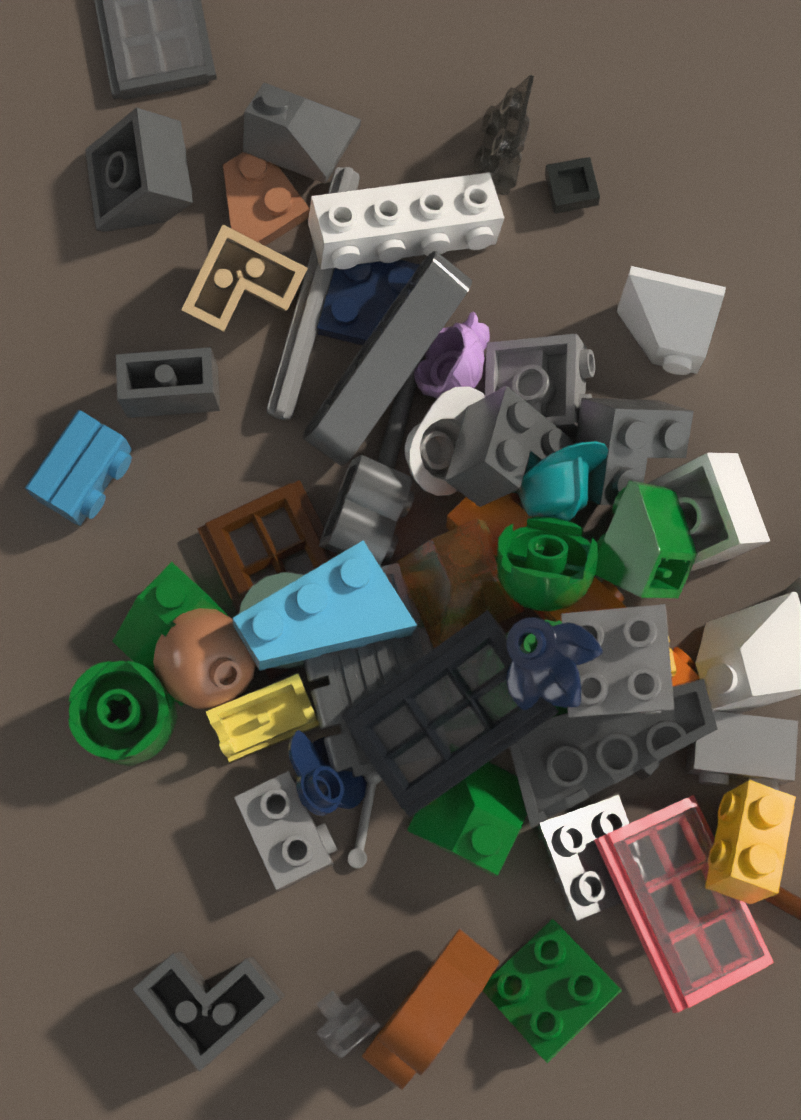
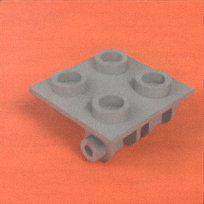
M666 604L561 614L562 623H575L582 626L596 638L603 650V653L593 661L577 665L581 682V704L577 708L568 707L569 718L626 713L647 715L675 710Z

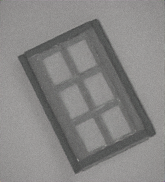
M94 0L113 99L122 98L126 100L208 84L209 81L217 79L201 0Z

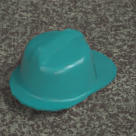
M597 441L567 446L550 454L524 474L520 489L512 493L519 495L525 512L531 518L550 517L569 521L587 505L588 474L607 458L609 450L605 443Z

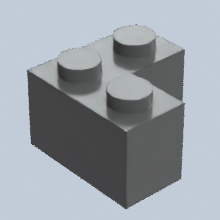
M505 386L467 407L445 481L481 507L520 489L524 474L550 454L571 446L573 439L508 386Z
M582 398L575 444L597 441L605 443L609 450L607 458L588 474V500L599 505H613L618 493L627 486L629 480L644 483L647 458H686L694 411L659 400Z
M183 952L172 953L133 988L134 992L199 1072L216 1059L285 996L254 957L246 958L216 986L211 988Z

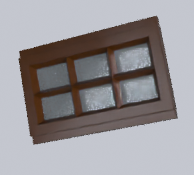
M300 480L280 487L197 528L238 614L241 602L249 589L266 576L283 572L306 575L337 556L336 553L319 547L324 528ZM268 668L265 669V672L271 682L297 669Z

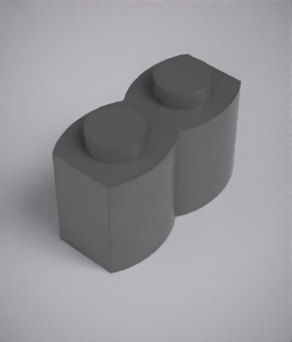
M363 455L352 459L342 480L336 503L326 522L319 547L339 555L364 540L379 566L382 561L388 562L394 554L398 543V536L394 534L396 522L399 517L404 518L407 515L414 500L415 494L410 491L413 477Z

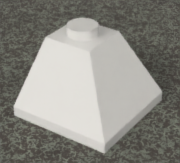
M631 266L618 304L617 313L652 364L663 366L665 371L676 375H687L690 372L697 374L706 358L726 287Z
M791 592L706 622L696 660V667L699 679L704 678L713 712L741 714L801 695V604L798 593Z

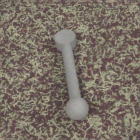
M378 772L364 775L367 784L355 847L348 854V863L353 868H361L367 862L364 847L376 784L382 780Z

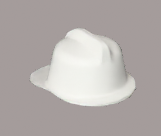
M467 386L454 387L442 393L432 404L422 422L416 425L409 433L405 443V459L410 468L409 473L413 475L414 480L424 491L436 496L451 495L458 491L447 483L445 478L467 407L486 397L481 391Z

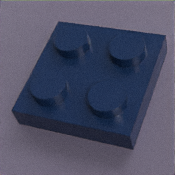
M398 260L391 263L377 261L357 264L349 269H338L335 267L317 326L318 335L363 346L420 264Z

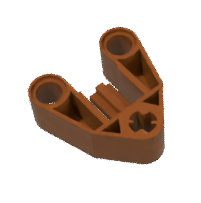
M459 928L381 1028L361 1057L402 1090L416 1072L421 1076L433 1062L484 989L500 961Z

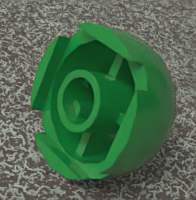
M550 517L528 518L526 527H521L514 531V523L506 527L498 538L497 574L499 581L511 599L524 607L536 611L550 612L568 608L577 603L586 594L596 573L598 546L593 538L590 544L587 539L582 537L583 528L575 523Z

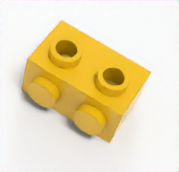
M748 780L723 795L718 809L719 820L714 844L708 858L709 869L705 888L748 904L756 903L779 893L795 796L752 780Z

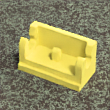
M299 674L206 711L210 724L215 729L219 738L221 751L227 757L229 763L291 738L297 730L304 733L320 726Z

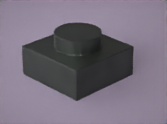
M591 157L546 165L545 177L554 214L599 205L600 194Z

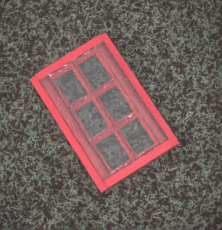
M694 795L594 839L673 1013H679L686 1008H690L774 963L746 903L705 888L709 869L708 858L715 838Z

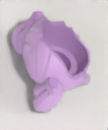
M475 312L469 313L466 322L462 324L455 323L451 327L443 328L426 351V360L421 361L414 370V377L417 387L422 391L423 395L438 399L442 393L454 387L469 386L475 388L483 373L484 350L490 340V332L488 326L478 322Z

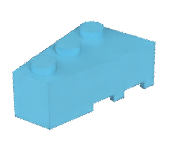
M364 540L233 617V627L259 670L319 657L322 654L348 648L355 649L374 642L411 636L417 627L416 622Z

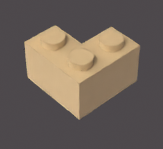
M222 225L181 310L222 332L225 331L243 292L286 312L308 268Z

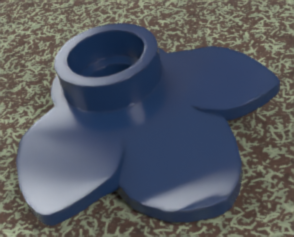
M528 617L521 619L510 629L506 642L508 654L512 659L506 677L509 694L522 710L531 708L539 700L540 696L555 706L577 708L581 704V682L577 665L593 661L603 653L599 642L590 632L575 623H562L551 626L547 621L540 618ZM529 634L535 635L538 642L537 648L532 653H528L524 648V640Z
M297 730L289 741L288 753L290 762L298 776L296 789L301 803L310 812L319 816L328 815L335 811L337 807L352 809L359 805L365 796L367 782L364 777L353 778L350 771L336 772L330 767L323 740L330 736L319 738L312 743L304 733Z

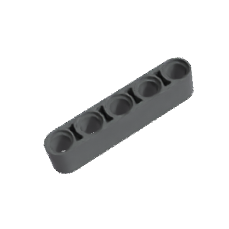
M437 251L431 252L416 269L307 425L302 438L338 465L343 466L357 452L466 296L472 285V279Z

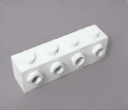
M490 172L311 196L308 226L320 270L335 267L338 269H349L363 263L377 261L391 263L405 257L428 256L433 251H437L441 255L446 251L467 248L471 250L484 249L489 245L496 244L504 221V215Z

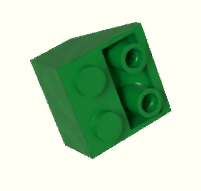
M629 480L627 486L618 493L614 501V517L607 533L603 534L597 542L598 561L595 575L639 597L678 599L698 554L676 491L668 487Z

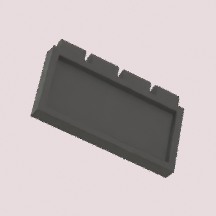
M399 563L382 566L381 569L414 619ZM417 627L411 636L398 639L392 638L355 649L348 648L303 660L308 682L327 678L329 684L328 686L311 690L320 729L340 726L341 734L323 739L330 767L336 772L351 769L353 778L377 772L346 726L347 723L342 715L424 657ZM433 685L414 698L429 722L440 715ZM405 705L373 728L387 751L420 729ZM442 725L435 731L450 751L444 725ZM425 737L394 759L397 766H402L439 755L428 738Z

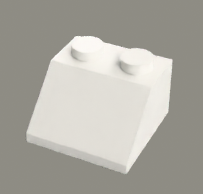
M706 453L647 483L668 487L676 491L698 554L691 571L733 559L770 542L738 453Z

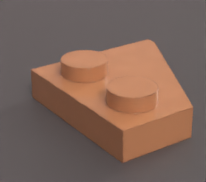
M245 152L223 164L231 229L266 246L309 218L310 208L278 165Z

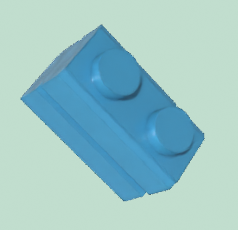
M78 410L25 489L41 504L59 513L74 524L81 526L86 517L89 519L94 518L103 507L106 499L103 492L113 478L119 480L128 470L132 460V456L129 455L132 448L121 434Z

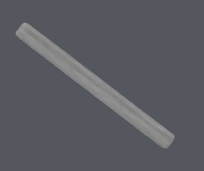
M337 167L334 170L328 194L357 190L360 181L359 174L353 171L351 167ZM314 244L266 407L267 414L280 420H290L294 415L316 337L317 326L335 269L320 270Z

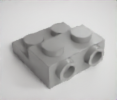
M577 334L488 342L485 396L508 386L569 437L576 436L581 399L592 398L591 394H586V378L594 377L595 374L593 351L587 349Z

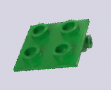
M552 919L489 979L482 991L541 1058L548 1063L622 990L563 928Z

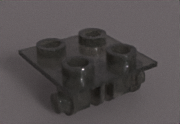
M529 75L516 88H510L504 99L495 107L490 106L481 123V131L485 134L482 146L478 149L473 159L472 172H475V174L490 172L496 193L500 195L509 194L510 189L514 188L517 183L520 168L518 164L522 161L521 152L524 150V142L526 141L530 125V118L527 116V106L534 80L532 75Z

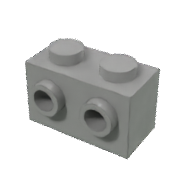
M289 771L234 797L276 890L281 891L334 865L329 855L337 851L334 840L325 823L316 827L309 810L301 803L298 797L296 781Z

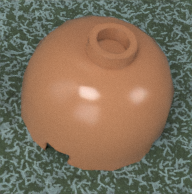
M197 608L179 615L173 620L176 625L169 630L167 636L162 634L156 643L153 660L156 676L173 698L196 709H213L237 699L246 691L253 679L256 664L233 627V619L216 609Z

